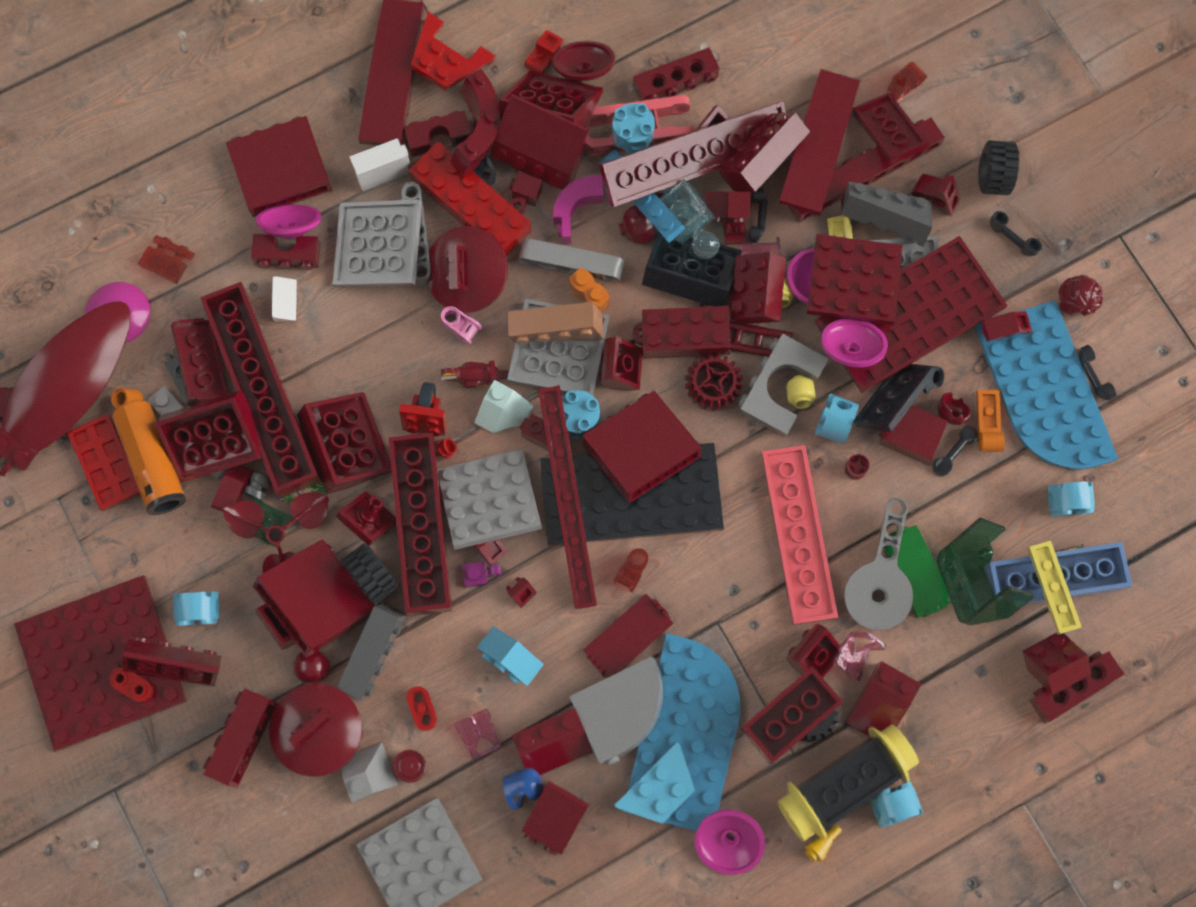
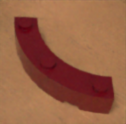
M483 70L466 76L459 92L466 101L470 112L473 113L474 118L472 134L464 142L457 145L450 160L462 176L472 172L485 158L496 137L500 124V106L497 94Z

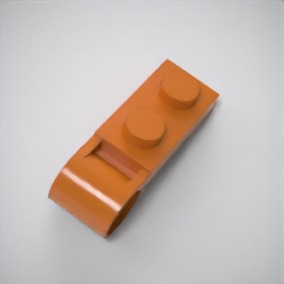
M977 390L976 409L979 451L1003 452L1005 436L1001 432L1000 390Z

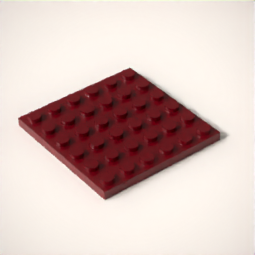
M144 575L14 623L53 751L55 752L187 702L181 681L138 674L149 681L154 688L151 699L143 703L132 700L114 689L110 684L109 678L112 671L123 667V653L129 639L134 640L135 637L148 640V643L153 644L167 642L146 576ZM124 675L118 677L119 683L124 681ZM142 686L137 688V694L139 695L143 692Z

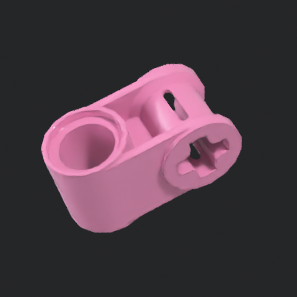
M448 306L442 310L441 321L443 327L454 334L459 340L470 345L472 343L471 339L477 331H481L483 328L482 325L453 306ZM449 315H454L457 318L454 322H447L445 320Z

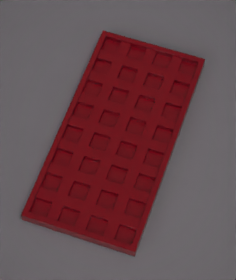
M958 236L900 270L894 326L871 323L878 327L887 338L888 348L884 358L878 363L867 367L843 366L862 394L979 325L981 320L990 318L1006 309L1008 305L962 238ZM821 316L815 320V324L823 333L830 323L841 319Z

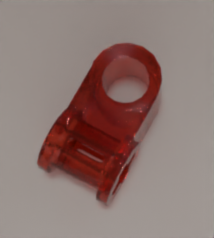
M911 61L892 77L887 93L890 92L895 100H900L913 89L919 87L926 80L927 75Z
M641 548L632 550L625 563L619 569L613 583H620L629 588L630 592L633 593L647 567L649 560L647 552ZM636 554L642 555L645 558L644 563L641 565L634 564L632 561L633 556Z

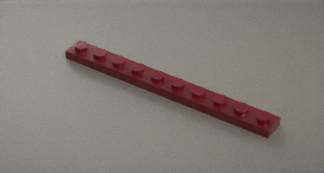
M560 385L538 389L574 607L575 610L597 606L561 389Z

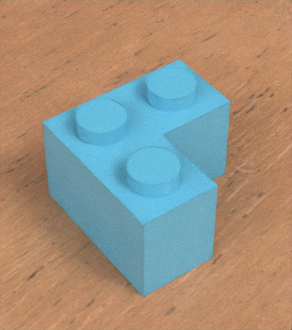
M494 626L477 646L483 652L481 657L491 665L493 664L503 673L505 671L509 672L507 677L516 684L520 681L528 686L544 665L518 641Z

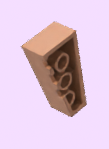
M593 302L508 311V336L516 344L547 341L604 339L603 314Z

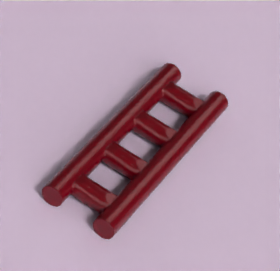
M730 321V330H734L733 341L730 342L731 351L770 357L773 350L762 347L764 336L780 339L782 334H785L790 338L793 337V332ZM743 332L756 334L754 346L741 344Z

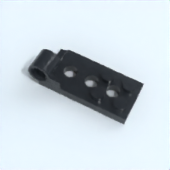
M911 364L884 380L853 420L855 426L892 432L922 391L928 394L932 388L942 386L944 370L939 366Z

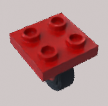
M424 382L420 395L414 394L412 405L400 404L399 414L402 430L412 434L433 432L434 437L446 435L445 410L440 409L441 402L440 398L436 397V386L434 383Z

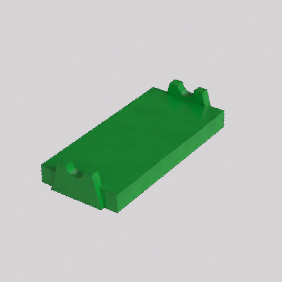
M917 525L910 528L905 526L900 543L897 566L906 575L912 586L913 602L911 608L916 618L921 616L924 618L946 608L947 604L954 602V599ZM898 530L890 533L889 536L896 535ZM886 545L882 548L887 558L893 555V548Z

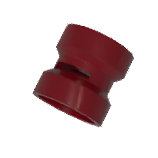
M862 454L851 456L844 468L847 477L852 480H859L864 477L870 466L869 460Z

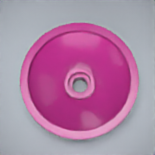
M296 204L272 207L262 211L256 217V225L259 229L267 234L285 239H295L313 230L321 221L319 210L311 206Z
M814 248L798 253L790 262L787 270V283L791 292L798 300L807 305Z
M126 282L106 284L96 290L90 297L86 305L85 314L106 303L115 301L126 303L131 314V325L126 343L139 337L148 326L151 316L150 303L146 295L135 285Z
M848 319L834 321L824 329L821 337V345L825 353L834 361L848 367L861 368L874 365L884 358L888 348L887 338L884 333L875 325L863 321Z
M724 809L709 814L701 821L695 835V848L702 862L710 869L721 874L738 875L751 870L760 862L765 849V837L760 825L751 816L738 810ZM727 833H734L735 835L729 836Z

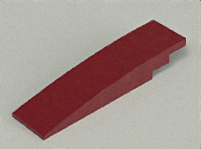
M383 0L363 106L358 139L359 144L378 146L398 138L400 145H402L403 132H405L404 126H406L407 116H409L415 71L410 69L420 37L424 2L408 0Z
M820 69L804 120V124L810 132L795 149L779 203L817 215L821 214L860 80Z

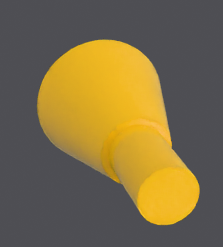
M835 824L826 833L827 838L818 837L806 844V856L813 862L818 861L822 863L833 840L842 831L841 828Z

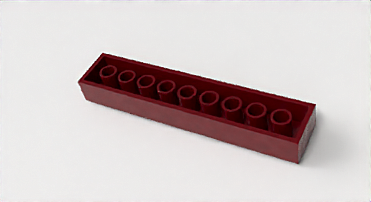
M242 282L200 297L236 391L243 390L251 409L260 454L275 493L281 499L322 482Z

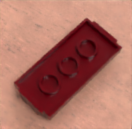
M195 318L179 319V322H173L171 330L188 402L196 401L198 404L228 394L214 332L209 320Z
M646 593L592 641L583 652L596 670L603 677L606 676L608 678L621 672L670 628L673 622L670 620L668 612L654 598L651 599Z

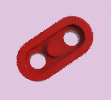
M123 667L112 671L109 681L111 686L117 691L140 703L147 702L153 696V685L136 673L122 671ZM124 675V681L119 683L118 677ZM142 686L143 692L138 695L137 688Z
M421 686L411 688L407 693L406 700L414 723L420 730L430 731L437 725L438 721L430 695ZM418 694L423 696L422 701L419 703L415 702V696ZM424 716L430 717L428 724L422 722Z

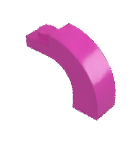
M602 175L577 179L566 186L559 194L553 210V225H558V237H562L563 244H571L570 221L575 210L585 204L603 203Z

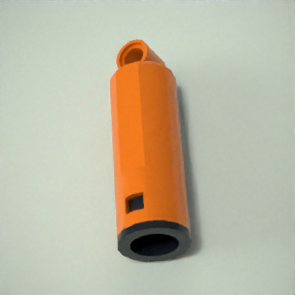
M116 388L111 395L112 405L116 408L112 418L146 511L149 515H161L181 507L186 502V498L177 473L154 424L157 420L149 402L143 400V395L138 389Z

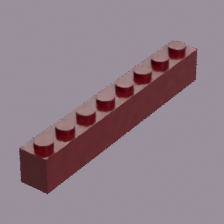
M932 117L925 121L921 119L915 123V126L928 141L929 149L890 165L878 147L873 149L867 148L861 152L859 157L855 159L849 158L842 163V166L834 168L822 210L841 201L849 182L862 183L868 186L940 147L945 137ZM788 206L798 223L815 215L814 213Z

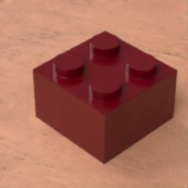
M1056 632L1022 651L1027 670L1052 695L1091 674L1087 654L1065 633L1058 635Z

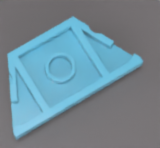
M677 742L614 806L663 824L695 791L680 744Z

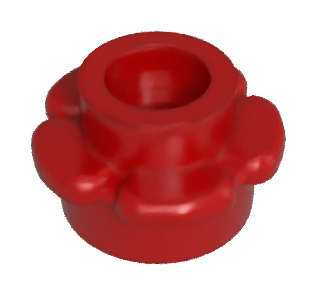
M451 438L439 439L437 442L438 454L446 459H450L457 451L455 442Z

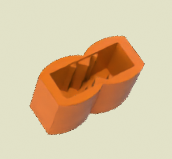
M579 268L569 277V287L575 297L584 302H593L601 313L609 307L610 297L607 290L600 284L595 283L593 276L587 270Z

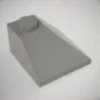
M382 742L356 752L353 758L341 768L343 781L352 803L398 786Z

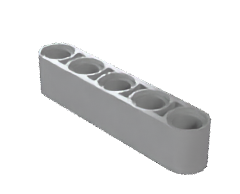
M409 182L402 187V200L419 199L422 202L420 232L422 234L419 236L418 252H424V255L417 258L415 284L425 287L427 286L426 282L430 277L431 269L423 198L418 184ZM412 192L417 193L415 197H407ZM425 268L427 269L426 276L417 277L419 272L425 271Z
M534 239L522 240L518 262L524 265L567 274H574L579 268H583L594 279L612 283L620 282L624 266V260L617 256Z

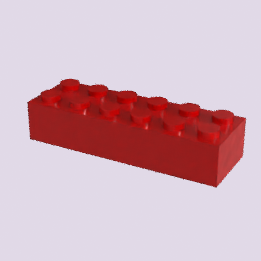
M437 141L409 169L411 180L418 184L427 195L461 225L476 227L493 235L503 247L507 257L532 232L531 222L473 171L462 176L450 161L453 154Z

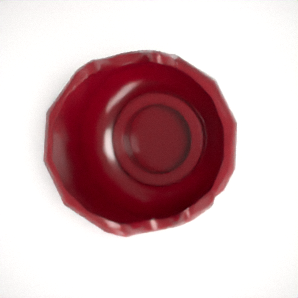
M952 392L942 395L937 407L939 417L953 425L966 423L971 415L969 406L964 403L963 398L954 399Z
M317 651L307 658L301 652L293 663L295 676L298 680L305 683H321L327 678L331 670L330 660L321 651Z

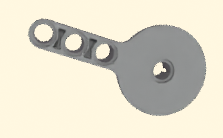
M901 498L890 499L886 504L874 561L858 568L850 576L845 587L844 598L848 612L856 622L869 629L885 630L898 625L910 612L913 602V590L910 581L897 566V558L908 510L907 503ZM895 501L902 504V512L900 514H894L891 511V504ZM891 523L895 524L898 528V532L894 536H889L886 532V527ZM886 545L893 548V555L889 558H884L881 554L882 548ZM877 589L882 590L884 593V598L879 602H875L872 599V593Z

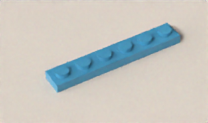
M613 149L607 156H605L599 162V164L614 160L621 156L615 149ZM655 193L632 200L668 242H671L686 229Z

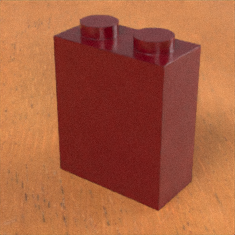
M911 405L892 432L880 430L879 436L882 439L879 444L928 465L934 457L948 421Z

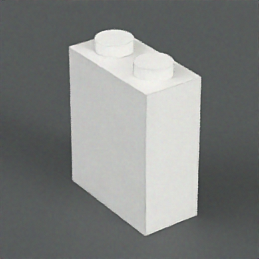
M398 138L350 156L362 192L408 175V166L411 165L407 149L404 144L400 145Z

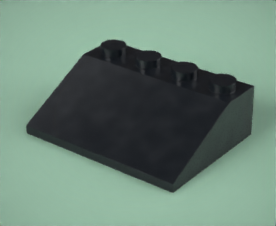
M659 232L645 268L642 285L706 305L725 306L734 279L736 256L741 255L742 250L682 232L671 242H668Z

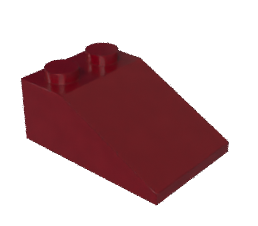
M880 661L875 666L845 723L869 737L868 729L870 727H874L880 732L890 725L897 727L922 684L885 662Z

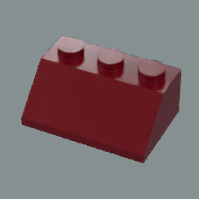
M575 708L511 736L524 767L536 770L539 775L593 752Z

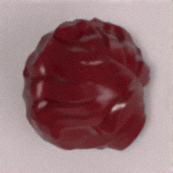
M1086 275L1066 279L1058 290L1060 310L1068 315L1081 313L1083 316L1095 313L1103 303L1102 287L1095 279Z

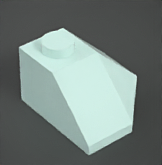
M494 380L482 401L474 424L493 434L508 428L520 427L523 420L528 418L534 406L513 389Z

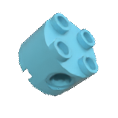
M631 103L616 109L612 120V138L616 146L625 149V152L634 153L647 148L653 140L655 129L654 117L648 107L643 103Z
M578 390L568 391L562 397L570 438L583 439L585 432L599 425V403L589 393Z
M830 393L814 434L844 444L851 430L859 404Z
M1093 482L1047 485L1051 516L1070 515L1072 511L1073 515L1094 513Z
M219 591L173 594V614L176 626L195 625V620H199V624L217 623V619H219Z
M911 782L899 785L894 789L883 790L870 799L879 828L923 814L922 807Z

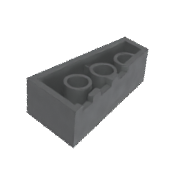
M849 182L841 199V215L864 224L874 223L879 230L884 232L887 229L899 233L898 237L905 240L907 237L917 240L916 244L924 247L933 228L931 201L921 197L917 198L905 195L904 193L887 191L883 188L866 186L862 183Z
M386 603L374 606L337 686L338 689L359 701L371 696L375 688L373 683L384 669L385 664L383 663L386 657L390 655L394 642L403 628L407 618L406 613Z

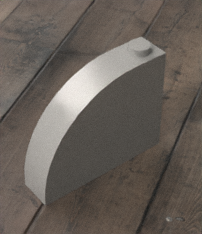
M652 656L570 696L600 764L611 766L620 761L619 757L635 749L647 738L658 720L663 702V683L657 662Z

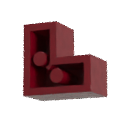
M704 191V217H708V221H721V217L730 218L731 222H744V218H750V192Z

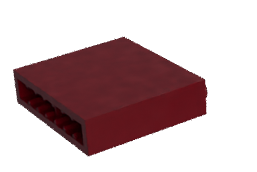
M307 116L295 117L289 122L277 123L272 125L271 128L255 130L249 135L234 137L231 141L226 142L240 187L252 217L272 207L291 205L333 191Z
M655 390L649 394H643L638 401L632 405L624 406L619 413L614 416H608L600 425L591 428L583 435V446L628 503H631L701 457L702 447Z
M323 539L261 574L253 584V588L306 658L369 619L374 608V603L369 600L342 565V562L335 556L333 548L326 544Z

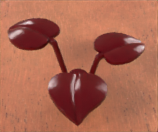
M308 492L297 496L290 504V511L296 517L283 527L273 525L267 528L260 524L264 519V512L261 506L253 501H241L225 507L223 514L227 525L237 536L246 539L256 536L258 528H261L266 532L267 540L275 544L278 554H270L266 557L262 565V571L265 573L295 555L293 552H286L284 554L282 552L280 542L286 536L285 530L298 520L300 525L306 529L319 527L326 519L329 497L317 492Z

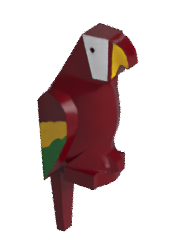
M495 360L489 361L488 364L466 362L457 368L441 369V381L459 382L463 384L464 388L492 385L494 380L499 382L501 379H507L509 370H498V367H495Z

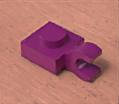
M484 561L462 564L466 588L487 585V578L502 576L500 565L485 567Z

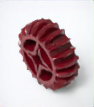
M709 353L707 360L702 355L699 357V362L694 360L692 362L693 367H688L687 369L690 375L685 376V380L688 382L685 384V389L690 390L687 395L688 397L695 396L692 402L695 404L700 401V408H704L705 404L709 405L708 411H711L713 406H716V410L720 411L721 404L726 409L729 408V402L734 404L736 402L735 397H740L741 392L739 390L743 388V384L740 383L743 380V375H737L741 369L740 367L733 368L735 361L728 363V356H725L722 360L719 353L716 354L715 358H712V355ZM713 368H719L723 372H716ZM704 370L706 380L698 386L696 377ZM730 378L731 389L724 394L722 384L726 383V380ZM711 379H714V381L717 380V381H718V384H717V385H714V383H713V384H710V380H711ZM712 392L716 397H711L704 393Z

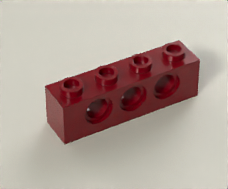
M710 47L633 76V88L639 101L672 97L685 90L691 91L700 84H708L718 78L720 68ZM692 70H699L700 73H693ZM673 77H679V78H681V80L676 81V80H674V79H672V78H673ZM660 84L662 87L656 88L653 85Z
M1098 651L1088 657L1090 669L1093 668L1098 673L1097 679H1093L1089 675L1078 681V691L1069 686L1058 692L1061 696L1060 703L1053 700L1052 694L1044 686L1033 692L1035 697L1030 699L1029 702L1044 724L1053 721L1125 675L1109 651L1105 653Z

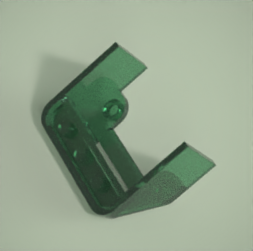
M981 517L944 547L937 556V566L959 622L966 625L1007 619L1035 598L1032 593L1009 585L996 595L994 594L984 566L993 557L991 542L1006 529L1005 526Z

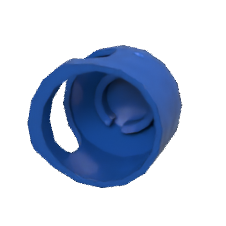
M524 768L503 778V789L509 808L517 810L523 807L525 794L532 801L540 797L543 792V782L536 770ZM516 794H517V803H515L514 800H513V798H514V796H515Z

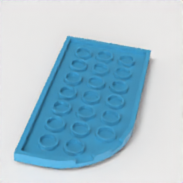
M1056 300L1021 310L1027 312L1032 332L1026 335H1012L1000 341H986L981 323L974 327L996 387L1000 390V397L1017 438L1026 449L1028 448L1037 455L1041 461L1052 466L1068 468V470L1091 469L1118 460Z
M666 634L658 666L663 683L662 708L654 728L638 747L628 791L678 742L681 746L695 791L664 823L697 831L701 821L719 809L740 718V694L731 670L713 650L699 642Z

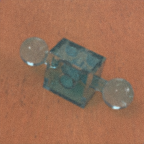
M683 179L676 186L657 191V193H664L659 199L686 228L674 240L683 244L690 237H693L692 249L696 256L702 259L714 257L719 250V240L715 234L704 231L702 228L715 219V216L694 185Z

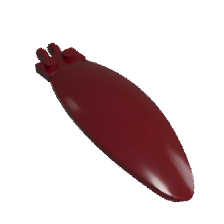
M121 301L106 303L76 319L48 341L27 365L10 395L0 427V460L2 457L9 460L1 469L0 475L5 477L14 464L23 471L27 470L39 451L45 449L67 433L98 399L117 366L129 334L131 314L126 303Z

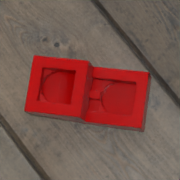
M545 30L536 42L535 49L525 60L524 67L544 74L553 61L554 54L563 44L564 39Z

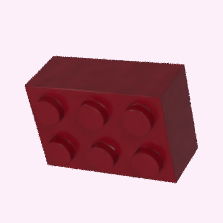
M772 252L736 256L731 320L745 324L781 322L786 258Z

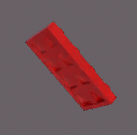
M109 414L67 432L101 511L140 494L120 437Z

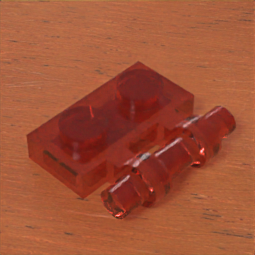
M156 235L153 243L158 244L157 248L148 246L138 265L178 284L188 267L186 263L181 262L182 259L192 260L195 253L189 251L188 247L184 245L179 246L173 243L167 237L162 238ZM170 250L175 254L171 257L165 254V251Z

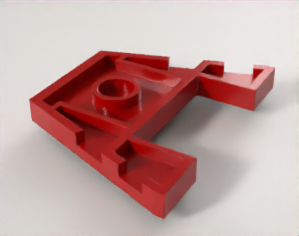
M428 12L410 69L446 91L465 80L466 76L481 70L486 64L490 65L495 61L496 55L482 46L468 60L434 38L442 29L444 21Z

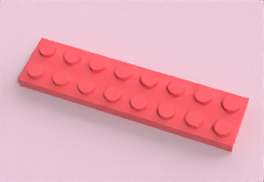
M801 445L762 451V461L793 625L837 619L838 613L806 446Z

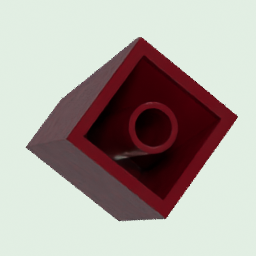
M548 781L521 830L526 833L523 838L533 844H536L537 841L546 845L544 850L554 856L557 853L562 855L590 804L553 782Z

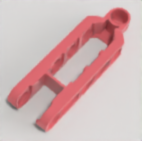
M684 95L596 107L586 128L590 129L593 126L612 124L616 109L626 104L643 103L651 111L655 121L654 137L648 147L695 131L694 126L659 128L658 117L683 114L690 110L689 98ZM589 132L583 149L592 156L609 154L613 149L617 152L625 151V149L616 146L612 135L610 137L593 139V137H589Z

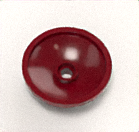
M594 41L570 43L560 48L553 56L555 71L564 78L573 81L598 79L606 75L615 64L613 50L605 44Z

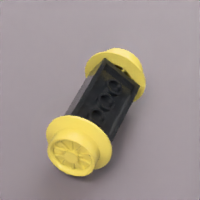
M890 725L881 732L874 727H870L868 729L870 738L795 787L791 782L787 783L788 794L778 800L777 804L791 828L802 841H805L814 834L823 839L827 838L825 830L898 780L904 783L909 782L908 771L919 764V760L912 746L897 727Z

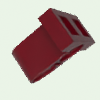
M921 174L911 191L913 197L930 200L931 205L941 207L944 214L949 216L953 215L961 201L955 178L949 174H946L944 179Z

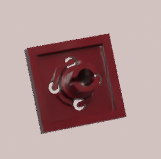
M365 491L341 509L336 518L370 546L395 526L397 522L396 517L383 506V501L380 500L378 502L379 497H372Z

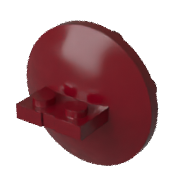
M471 226L453 228L443 233L433 243L428 252L431 273L426 283L433 297L445 308L453 306L463 313L478 312L489 307L501 295L508 277V261L499 241L487 231Z
M322 683L306 684L286 694L274 709L269 725L270 743L278 760L289 770L310 777L329 775L344 767L355 755L362 737V720L356 704L340 689Z

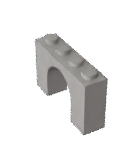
M782 334L780 339H774L770 347L773 350L769 358L767 356L764 357L759 368L763 369L759 377L754 375L749 384V387L752 388L749 395L744 393L738 405L741 406L739 411L741 414L786 437L798 415L776 404L770 398L767 391L769 376L779 369L790 368L817 381L829 358Z

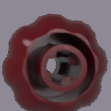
M636 205L629 207L624 212L622 223L619 224L622 236L626 235L635 244H645L656 235L655 226Z

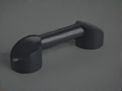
M762 187L753 192L752 203L759 204L757 226H751L749 243H758L766 229L768 200Z
M1002 211L994 212L990 218V226L995 232H1001L1017 245L1025 256H1035L1040 252L1042 244L1038 239L1029 238L1027 241H1024L1006 226L1009 221L1006 213Z
M1088 344L1081 347L1078 358L1094 388V392L1100 398L1107 401L1116 398L1117 394L1114 386L1110 382L1102 385L1090 364L1096 358L1092 347Z
M965 426L959 433L958 442L949 453L934 462L932 469L937 476H946L952 469L953 460L967 444H972L978 438V432L974 427Z

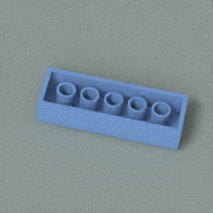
M1123 542L1055 552L1071 598L1122 591L1133 586ZM1030 556L989 562L984 566L993 610L1046 602Z

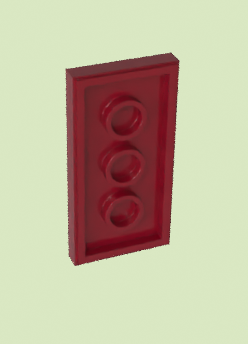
M890 92L852 108L853 115L890 165L929 149L928 141Z

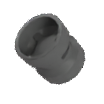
M253 472L250 477V485L245 487L243 493L263 502L266 497L265 492L271 487L272 483L267 477Z

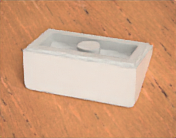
M273 277L272 318L274 322H296L297 280Z

